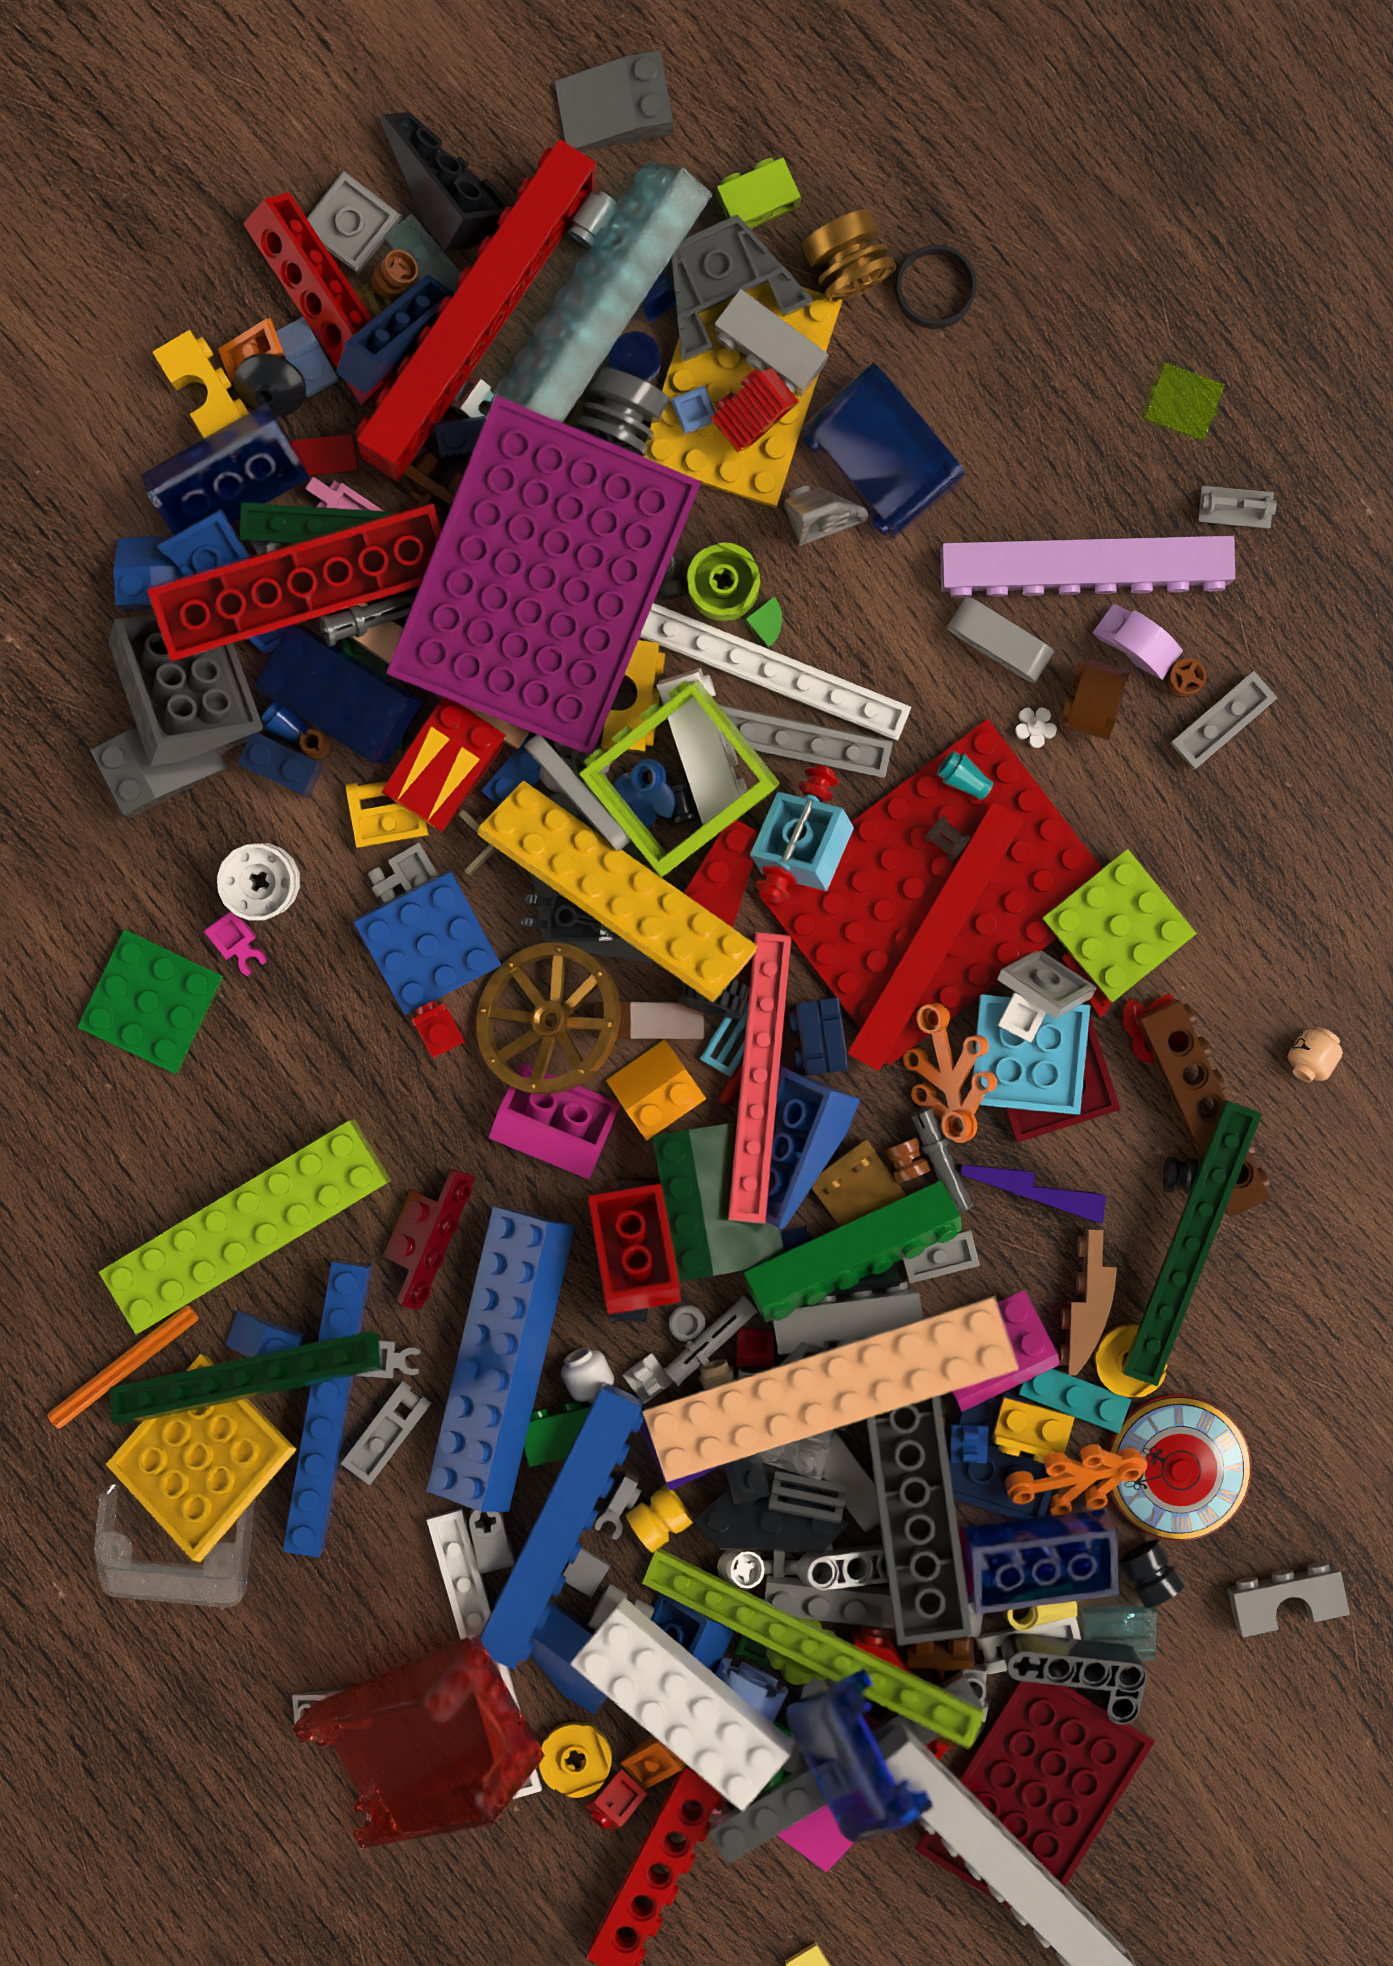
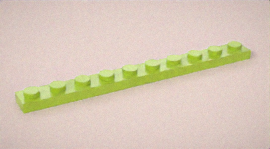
M662 1549L654 1552L642 1584L967 1748L972 1746L985 1715V1710Z

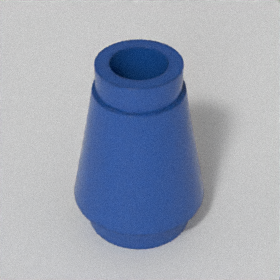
M276 699L260 718L261 723L266 726L264 730L301 750L300 737L303 733L306 735L307 730L310 729L287 702L283 704L280 700Z

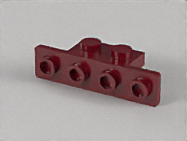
M452 1169L438 1201L421 1192L410 1189L383 1254V1257L409 1269L396 1301L402 1307L421 1310L424 1302L428 1299L433 1280L438 1269L443 1264L444 1254L450 1239L458 1228V1220L464 1205L472 1194L475 1176Z

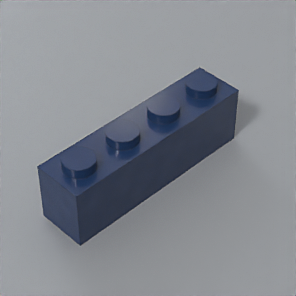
M429 274L426 275L346 341L336 374L364 394L369 392L395 370L406 356H411L419 348V345H417L419 336L428 325L430 327L434 326L440 317L437 315L441 303L448 295L453 297L455 293Z

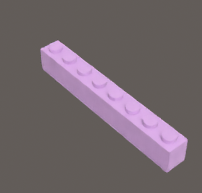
M1234 536L943 543L940 548L941 592H950V597L952 598L971 597L972 591H986V596L1002 597L1008 595V590H1022V595L1039 596L1044 595V590L1059 589V595L1080 594V589L1095 588V594H1112L1117 592V588L1131 587V593L1153 592V587L1167 586V592L1189 591V586L1202 585L1203 591L1225 590V585H1229L1235 580Z

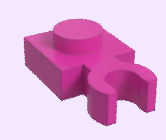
M227 912L204 930L226 960L234 954L239 958L238 967L246 976L252 972L246 964L248 957H256L262 965L266 963L267 958L264 952L259 948L251 947L249 944L256 938V935L243 918L235 915L233 912Z

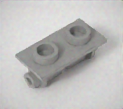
M1201 486L1198 522L1270 529L1272 515H1275L1277 506L1276 500H1273L1274 492Z

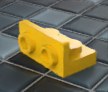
M1003 1396L991 1439L994 1443L999 1444L998 1450L1014 1456H1019L1020 1451L1035 1454L1033 1460L1045 1464V1457L1054 1452L1064 1453L1067 1457L1065 1451L1075 1417Z

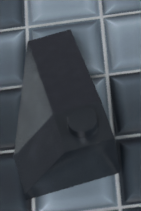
M410 112L382 115L380 121L424 225L444 251L470 248L500 227L497 225L498 220L506 207L510 205L490 181L485 178L480 182L467 170L469 163L461 156L456 159L442 149V140Z

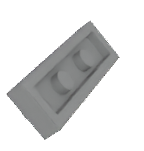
M1253 671L1172 740L1170 744L1187 764L1195 770L1272 704L1277 697L1257 673Z

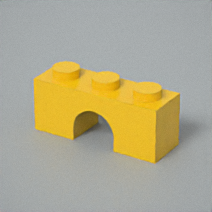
M188 330L153 351L154 356L177 391L190 383H201L207 386L208 396L206 402L202 407L190 413V416L212 450L224 447L251 430L245 421L251 417L240 398L235 401L231 398L227 389L232 387V384L221 367L216 370L213 368L208 358L214 354L203 336L196 339L193 333Z
M638 640L623 679L630 681L638 691L637 699L626 710H610L604 724L602 749L612 748L615 745L611 739L628 725L632 730L637 728L644 722L640 715L656 702L659 705L660 693L657 688H654L656 674L663 675L666 654L659 652V643ZM656 727L625 752L645 754L646 746L654 745Z

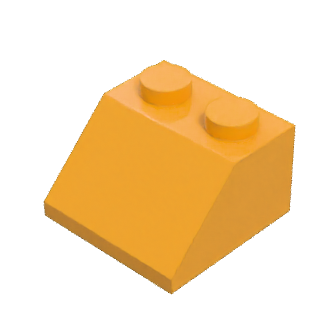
M665 1039L606 1080L646 1141L706 1099L701 1089Z

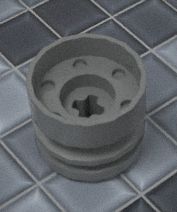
M601 367L597 372L590 392L602 402V405L591 402L584 403L582 410L589 417L578 416L575 427L578 430L644 457L648 446L642 440L650 441L654 435L641 422H660L669 401L668 396L653 385L635 376L616 369Z

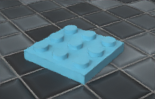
M980 995L976 1035H982L987 1039L989 1049L984 1056L977 1057L973 1065L972 1077L978 1072L988 1070L993 1072L997 1079L996 1088L991 1092L985 1093L980 1105L1080 1115L1090 1005L1081 1004L1056 1019L1046 1013L1032 1042H1028L997 1026L1011 999L1010 997ZM975 1041V1051L978 1052L979 1045ZM982 1076L981 1083L986 1088L987 1081Z

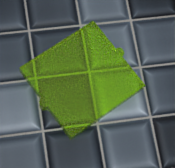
M1165 363L1157 386L1151 390L1153 397L1144 420L1204 441L1212 418L1218 414L1216 407L1225 384Z

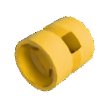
M667 1484L653 1493L651 1505L641 1502L625 1514L636 1535L652 1553L669 1541L668 1532L677 1534L694 1523L687 1508L673 1490H669Z

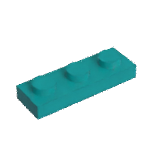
M1050 1369L1019 1384L1016 1392L1017 1395L1116 1433H1120L1131 1399L1115 1394L1055 1369Z

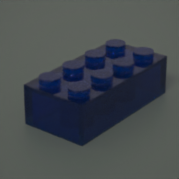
M268 403L141 474L146 494L173 534L180 532L220 508L229 523H232L241 518V502L265 504L310 478L302 457Z
M295 624L287 627L254 687L373 763L387 764L422 703L420 699L337 646L328 647L323 638L309 628Z
M1105 1509L962 1528L966 1594L975 1614L1118 1595L1117 1529Z

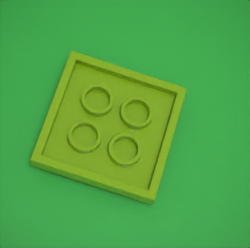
M1128 849L1123 851L1042 917V920L1110 1003H1113L1197 934Z

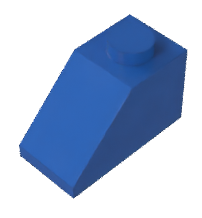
M237 1310L226 1345L247 1357H253L303 1346L307 1333Z

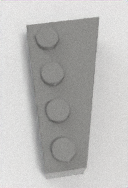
M906 1281L900 1282V1286L886 1288L885 1291L872 1292L871 1290L850 1293V1296L836 1298V1296L828 1297L827 1294L819 1303L814 1305L805 1304L796 1308L791 1315L782 1320L776 1321L773 1319L778 1354L792 1353L801 1342L825 1349L829 1348L831 1343H836V1346H842L923 1320L919 1292L914 1286L908 1287Z

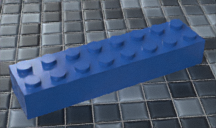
M493 1206L427 1492L480 1512H509L575 1229L574 1225L523 1210Z

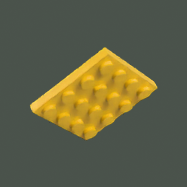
M200 1354L186 1371L215 1364L207 1356ZM247 1398L144 1420L106 1465L193 1561L201 1562L296 1449Z

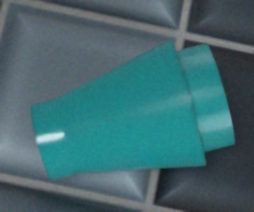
M954 750L945 758L937 772V775L943 778L942 783L974 795L980 800L986 797L993 786V781L988 779L964 753L958 754Z

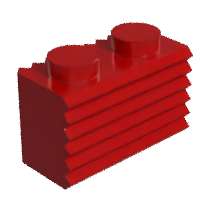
M773 368L761 372L758 369L753 370L741 381L743 388L736 395L731 392L715 405L719 411L710 419L737 453L749 449L799 403V400L794 397V393L790 391L789 387L785 385V382L781 380Z

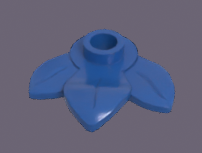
M644 759L636 764L631 773L622 774L616 780L614 788L624 801L630 805L632 811L646 828L655 822L658 814L666 818L672 816L675 807L674 794L666 783L665 769L657 760ZM650 771L653 775L652 783L648 781V774Z

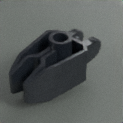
M559 892L553 895V898L530 894L524 895L523 902L528 903V905L551 907L548 921L540 920L533 916H521L519 924L547 929L546 932L553 941L606 942L621 939L616 933L599 930L596 923H594L598 920Z

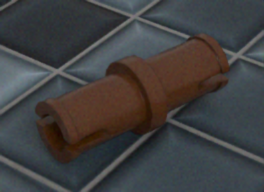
M312 729L307 730L306 735L304 733L301 735V748L309 758L324 760L327 755H331L332 744L324 732ZM316 740L319 742L317 745L318 749L314 748V741Z

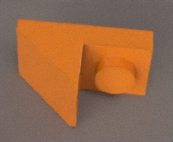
M271 318L264 319L218 348L231 383L234 382L237 367L249 356L263 353L284 358L283 350Z
M651 1734L626 1756L620 1764L640 1787L646 1790L681 1771L687 1763Z

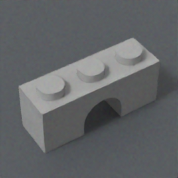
M1328 1562L1310 1564L1307 1566V1571L1293 1573V1570L1290 1569L1276 1571L1271 1574L1272 1578L1258 1581L1257 1577L1242 1578L1236 1581V1586L1227 1587L1235 1627L1242 1637L1279 1630L1276 1611L1279 1604L1290 1597L1303 1599L1307 1616L1314 1622L1350 1615L1341 1571L1334 1565L1329 1566Z

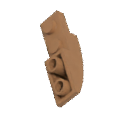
M1084 1227V1236H1078L1077 1255L1078 1257H1083V1272H1077L1076 1293L1082 1294V1299H1067V1308L1062 1307L1060 1312V1328L1066 1329L1065 1344H1060L1059 1362L1060 1366H1065L1064 1371L1068 1375L1076 1376L1088 1361L1102 1335L1112 1305L1117 1267L1112 1264H1102L1104 1230L1100 1228Z

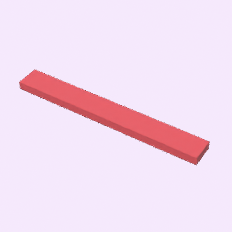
M755 932L754 944L758 947L752 960L728 1220L765 1224L791 937L790 935Z

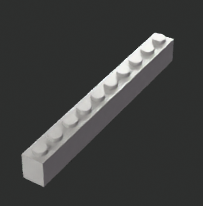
M902 1722L868 1751L874 1765L871 1768V1772L878 1782L884 1787L890 1784L896 1790L894 1794L903 1807L908 1811L914 1808L919 1813L918 1819L931 1834L937 1831L943 1837L941 1841L946 1849L954 1857L960 1854L966 1860L964 1864L977 1880L983 1877L989 1883L987 1886L993 1896L1000 1903L1006 1900L1012 1906L1010 1909L1017 1920L1024 1926L1029 1923L1034 1928L1033 1933L1045 1948L1052 1946L1057 1951L1055 1954L1063 1966H1136L1130 1952Z

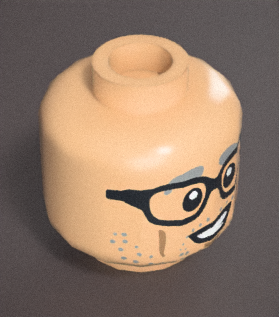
M1322 1027L1303 1030L1288 1054V1061L1294 1068L1293 1074L1308 1083H1311L1313 1080H1327L1343 1054L1339 1045V1038L1331 1031Z

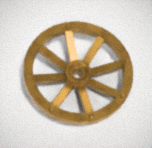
M549 942L533 945L517 952L495 971L488 981L479 1002L476 1017L477 1040L487 1065L505 1083L527 1093L550 1095L562 1093L579 1086L599 1070L614 1047L621 1019L618 990L613 978L604 965L589 953L575 946ZM553 958L550 1001H546L523 968L539 960ZM566 959H570L583 965L592 975L563 1004ZM513 977L536 1006L533 1013L496 1007L502 991ZM599 986L603 998L604 1018L572 1017L571 1014ZM557 1018L556 1024L552 1026L554 1019ZM493 1019L532 1024V1030L498 1051L493 1033ZM570 1029L601 1031L594 1048L584 1060L568 1033ZM543 1038L530 1079L518 1075L505 1063L507 1060ZM558 1040L574 1069L559 1077L544 1080L555 1042Z

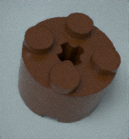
M1089 658L1087 662L1079 660L1073 679V688L1077 689L1076 696L1068 695L1062 714V722L1068 724V729L1110 740L1111 731L1114 728L1125 693L1124 688L1126 682H1128L1131 670Z

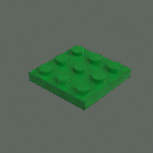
M124 929L77 1028L174 1074H178L224 976Z

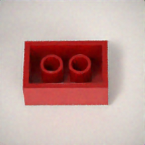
M661 1184L588 1196L608 1314L681 1302L679 1280Z

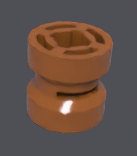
M401 249L392 250L372 271L371 283L373 288L383 297L396 298L417 277V262L407 251Z
M917 1136L884 1149L887 1159L892 1161L895 1166L893 1174L897 1183L908 1181L930 1171L927 1160L921 1158L919 1152L921 1145Z

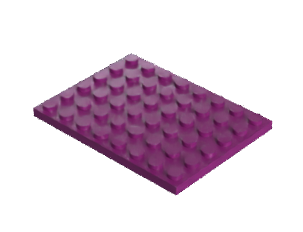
M495 395L386 674L591 755L594 752L702 481Z

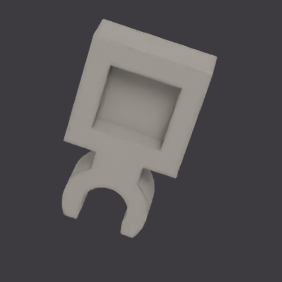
M379 1339L381 1370L356 1376L393 1378L394 1368H399L407 1375H416L420 1372V1367H410L406 1363V1357L410 1354L420 1355L421 1348L409 1346L403 1351H396V1340Z

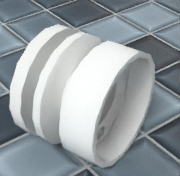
M270 843L247 844L233 850L222 862L217 875L218 892L224 905L235 915L247 920H266L285 912L295 901L300 889V872L294 859L283 848ZM265 872L267 874L266 881L270 885L269 887H261L257 890L255 888L257 881L253 879L254 874L260 875Z

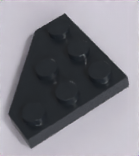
M775 1448L769 1449L761 1456L770 1494L772 1492L775 1471L801 1476ZM785 1483L780 1484V1487L820 1495L815 1489ZM730 1487L694 1521L696 1527L718 1550L741 1549L779 1552L807 1551L822 1553L849 1526L843 1518L841 1523L838 1524L769 1510L771 1495L734 1505ZM778 1495L777 1501L835 1513V1510L828 1505Z

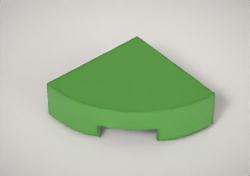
M775 597L746 619V622L768 649L778 638L782 625V612Z

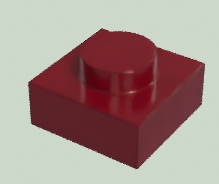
M738 1329L737 1366L773 1368L774 1330Z

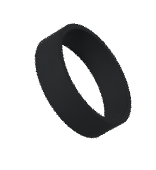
M945 245L922 247L909 255L900 268L896 282L898 304L906 317L919 326L930 329L949 327L960 321L969 311L976 294V274L970 261L958 250ZM931 254L945 255L957 261L966 271L971 285L970 299L966 306L956 315L942 320L927 319L915 313L906 303L901 289L902 276L907 267L920 257Z

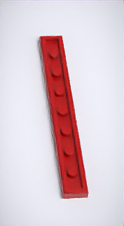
M994 801L991 803L847 1054L876 1071H880L1024 822V818Z

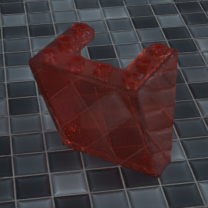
M478 1634L471 1635L312 1704L292 1727L300 1743L311 1741L319 1735L315 1741L318 1747L333 1744L360 1791L362 1797L353 1808L356 1813L365 1812L366 1823L363 1828L356 1829L353 1832V1836L361 1849L493 1825L545 1757Z

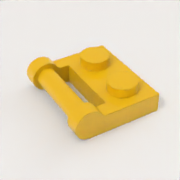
M388 780L358 786L357 782L346 784L356 848L429 836L427 823L398 803L362 810L361 800L386 796L382 793V790Z

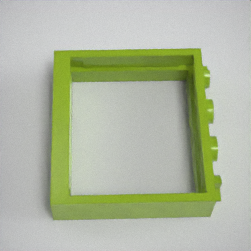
M698 679L690 685L684 680L668 693L672 700L662 708L657 702L640 715V718L644 721L634 730L629 725L611 738L615 745L605 753L601 748L592 753L584 760L588 767L579 773L661 878L780 784ZM694 697L760 781L666 853L601 770Z

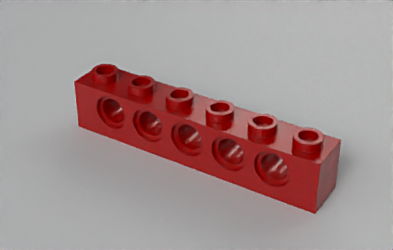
M290 192L265 198L243 225L338 368L346 341L373 319ZM399 366L366 394L346 381L359 403L364 405L378 400L386 386L393 387L399 378L397 375Z
M688 1764L679 1771L589 1945L586 1959L600 1966H640L647 1950L642 1946L648 1936L655 1937L663 1920V1917L659 1916L664 1904L671 1906L679 1890V1885L675 1883L680 1873L682 1872L687 1875L696 1856V1854L692 1853L697 1841L701 1843L705 1841L709 1833L710 1823H712L708 1820L713 1810L720 1811L726 1801V1797ZM691 1799L697 1800L701 1803L702 1808L698 1811H690L683 1803ZM677 1831L682 1833L686 1839L676 1843L671 1841L667 1835L670 1832ZM661 1863L666 1865L669 1871L664 1874H657L651 1869V1866ZM639 1895H646L652 1900V1903L640 1905L634 1898ZM630 1927L636 1934L626 1937L620 1934L618 1929Z

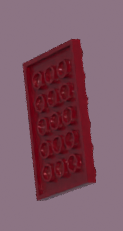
M1018 1680L957 1779L1066 1887L1149 1753L1155 1740L1130 1723L1123 1725L1114 1723L1110 1720L1103 1706L1071 1686ZM927 1829L915 1846L916 1851L998 1901L990 1892L987 1886L989 1883L983 1877L977 1880L965 1866L964 1862L966 1860L960 1854L954 1857L946 1849L941 1841L943 1837L937 1831L931 1834ZM1006 1900L1001 1903L1009 1909L1012 1907Z

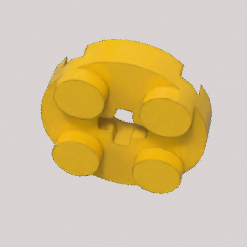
M1134 1323L1119 1325L1109 1330L1099 1341L1093 1356L1096 1373L1101 1382L1110 1391L1126 1397H1143L1155 1391L1162 1384L1166 1376L1167 1364L1158 1387L1123 1375L1121 1372L1123 1368L1122 1363L1125 1361L1123 1355L1129 1352L1139 1326Z
M572 1721L554 1728L543 1740L539 1756V1768L546 1784L553 1790L556 1789L560 1793H564L572 1798L585 1797L596 1792L605 1782L612 1764V1752L607 1738L594 1724L589 1722ZM576 1750L578 1754L583 1753L586 1758L581 1761L582 1767L575 1768L573 1763H566L565 1759L570 1757V1751Z

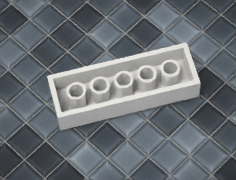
M625 1598L622 1599L581 1648L571 1663L575 1669L742 1811L790 1757L794 1741L743 1700L734 1690Z

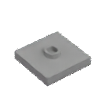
M344 171L307 217V220L328 252L357 275L402 219L397 211Z
M1042 950L1040 952H1032L1001 969L997 980L1055 1019L1091 999L1096 990L1093 984Z

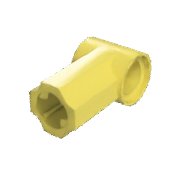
M1071 1584L1028 1593L1013 1592L1003 1600L1001 1605L1004 1618L1015 1629L1020 1631H1028L1036 1625L1078 1616L1076 1598ZM1020 1603L1028 1604L1029 1611L1027 1615L1020 1620L1013 1619L1012 1612L1014 1608Z

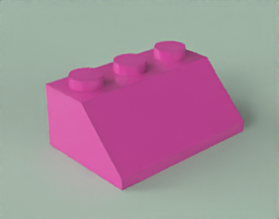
M521 1062L516 1073L530 1079L534 1067ZM546 1072L544 1080L556 1078L557 1076ZM510 1085L497 1112L489 1139L589 1180L621 1103L581 1086L562 1093L538 1095L524 1092Z

